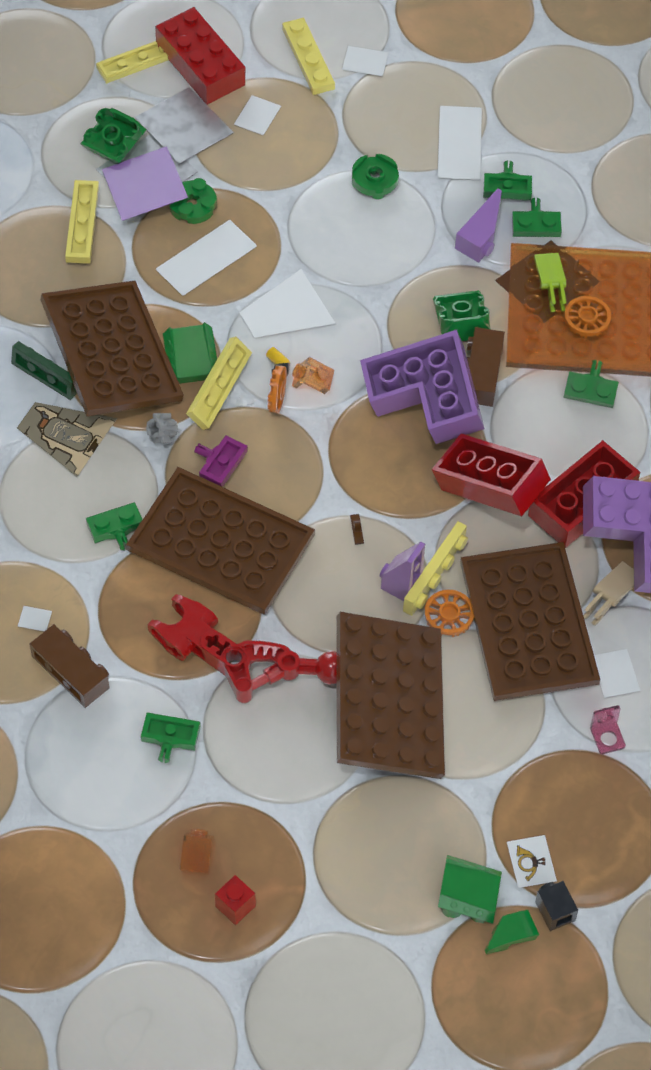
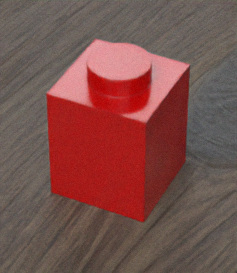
M234 875L215 893V907L236 926L256 907V895L241 879Z

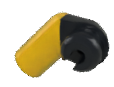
M271 347L267 351L266 357L274 363V369L275 366H285L288 376L290 368L289 359L275 347Z

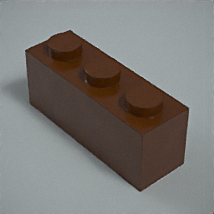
M475 327L474 337L469 336L467 351L471 352L470 357H467L479 405L493 407L503 349L504 331Z
M53 624L29 643L32 657L84 708L88 707L110 688L109 673L106 668L101 664L96 665L91 660L88 651L84 647H78L73 643V638L65 629L60 630Z

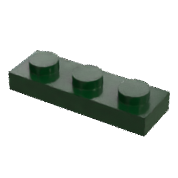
M20 341L12 346L11 364L67 399L71 400L74 398L77 391L69 371H66L52 360L45 358Z

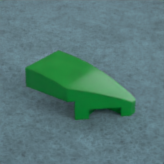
M529 910L502 916L492 931L491 939L484 950L485 953L490 954L504 951L512 944L535 940L539 936V932Z

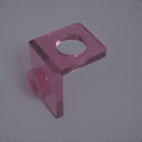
M619 705L593 712L590 730L601 755L625 749L626 744L617 724L621 710ZM604 733H612L617 741L614 745H605L601 741V736Z

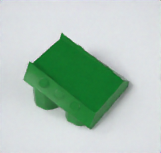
M102 108L95 116L97 124L93 128L86 130L83 135V141L80 144L114 163H120L147 129L133 117L114 108Z
M479 290L434 296L433 302L441 334L457 330L461 341H467L469 336L474 337L475 327L491 329L490 312L484 306V296Z
M205 322L202 325L173 329L169 327L163 333L164 349L179 384L206 380L217 361L212 327Z
M447 855L438 907L441 908L446 917L457 918L462 914L471 917L474 922L493 924L502 872Z

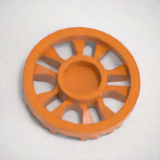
M580 296L567 304L564 320L570 331L574 332L575 335L578 333L580 337L585 336L587 338V336L593 335L598 337L609 327L611 311L605 302L596 297ZM591 302L598 304L599 306L595 309L590 305ZM575 305L579 311L571 309V307ZM599 319H607V320H606V322H603V321H600Z
M275 366V369H273L269 384L271 391L268 394L267 406L269 412L278 414L281 410L287 380L285 366Z
M441 590L434 593L426 602L424 613L427 625L441 629V636L442 634L452 635V637H455V635L459 636L460 633H465L474 620L470 599L459 591ZM449 595L454 596L453 602L448 601ZM442 596L444 603L439 604L436 599ZM459 599H462L466 604L458 606L456 603ZM430 615H437L438 618L432 620ZM460 618L468 619L467 623L465 624L460 621ZM450 625L452 629H444V627Z

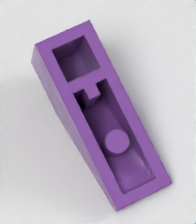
M497 189L456 234L455 249L478 263L484 256H489L495 246L493 241L502 190Z
M419 542L395 556L390 564L386 563L379 575L382 590L404 601L405 596L423 572L425 543Z

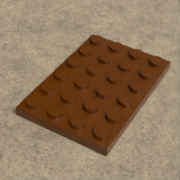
M135 280L41 294V303L86 417L182 401L184 394Z
M177 467L127 542L126 550L266 615L313 539L315 529Z
M564 542L461 557L460 564L472 606L474 622L494 701L600 684L601 679Z
M340 611L336 616L337 763L441 779L445 775L441 629Z

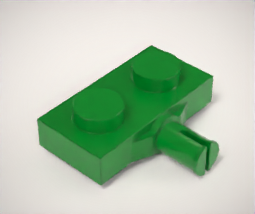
M508 160L503 163L504 170L501 173H484L483 198H489L497 189L502 190L501 199L531 200L532 176L513 173L514 163L512 161L509 162V168Z
M535 198L530 200L531 211L512 212L513 237H561V212L541 211L540 198H537L536 205Z
M592 360L590 374L569 371L564 398L613 408L619 382L604 379L600 376L603 362L598 361V366L595 370L597 360Z
M133 502L87 517L86 524L94 543L116 539L120 550L124 551V545L126 547L128 542L126 535L135 531L143 519L136 503Z
M147 712L141 733V741L160 745L161 750L158 760L160 762L165 760V763H168L172 748L195 751L201 723L200 721Z

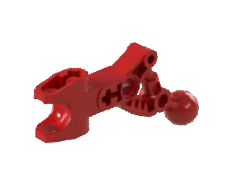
M175 594L171 599L172 607L182 617L179 622L168 625L159 620L152 619L147 624L151 635L175 658L183 661L192 652L225 675L236 699L241 703L249 702L253 696L252 691L264 684L269 683L271 685L281 679L293 680L299 674L317 675L324 684H337L336 651L324 652L318 659L299 658L296 652L278 643L245 640L236 644L222 633L213 629L219 621L210 609L200 602L182 595ZM233 660L239 661V663L237 664H231L229 662ZM252 663H275L263 669V674L251 680L249 669Z

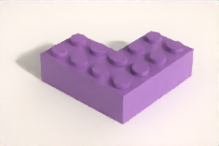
M457 330L360 360L369 402L377 417L422 403L428 430L435 444L457 438L461 433L467 435L485 429L464 345Z
M593 476L583 486V536L634 541V591L651 593V482Z

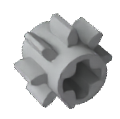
M153 413V419L147 421V435L153 438V443H172L171 438L177 435L178 432L177 421L171 419V413Z

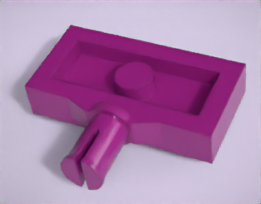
M227 435L213 449L198 443L194 453L207 458L205 465L199 472V476L223 487L248 452V446Z

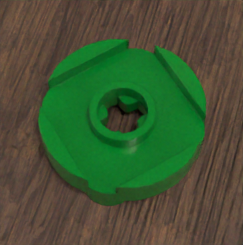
M376 154L375 157L364 155L353 164L352 186L362 194L371 196L373 199H382L398 185V166L392 158L383 154ZM376 173H379V174H380L379 177H372V176L370 175V174H374V175H375Z
M202 178L182 182L188 198L169 204L171 214L179 221L180 218L187 220L189 224H198L210 219L217 207V196L214 189L206 184V181ZM194 199L197 200V204L193 205L188 201Z

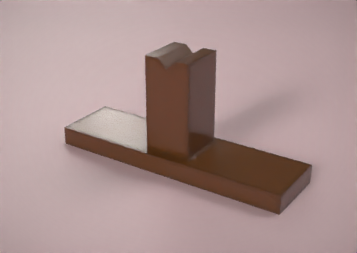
M359 514L350 515L355 545L364 544Z

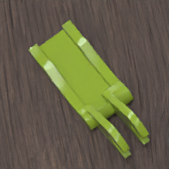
M559 253L535 254L534 261L540 279L541 289H548L550 311L555 312L554 288H558L561 312H564V304H566L564 288H566V278Z

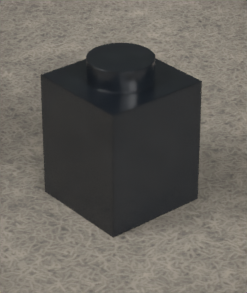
M564 881L556 884L549 882L539 888L535 903L549 931L576 921L578 908Z

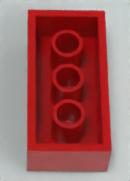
M195 7L155 26L158 48L160 46L163 49L164 53L168 56V60L206 105L245 86L246 67Z
M462 433L431 469L442 491L521 517L551 480L542 458Z
M602 440L542 490L529 507L528 516L557 542H564L566 548L583 534V486L593 476L639 481L641 472Z

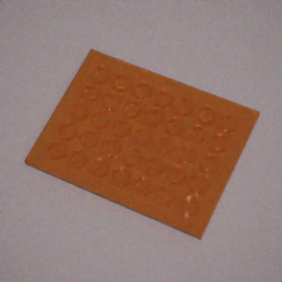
M511 243L506 367L590 373L592 360H597L595 370L597 369L598 361H601L603 364L600 373L651 377V252ZM559 253L566 278V288H564L566 297L565 308L571 300L580 296L596 297L607 304L611 311V321L609 327L602 335L598 337L596 335L587 336L585 338V336L580 337V334L576 333L575 335L574 332L570 331L568 325L565 324V311L561 312L558 288H554L555 312L550 311L548 289H541L540 279L534 261L535 254ZM591 302L590 306L596 309L599 305ZM575 305L571 307V309L579 311ZM599 319V320H600V321H603V322H606L607 319Z

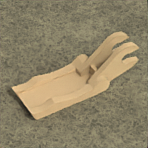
M622 561L593 589L597 596L586 607L585 611L587 612L583 615L584 618L587 619L602 599L605 600V604L594 615L595 619L591 622L593 625H597L611 606L615 607L634 588V569Z

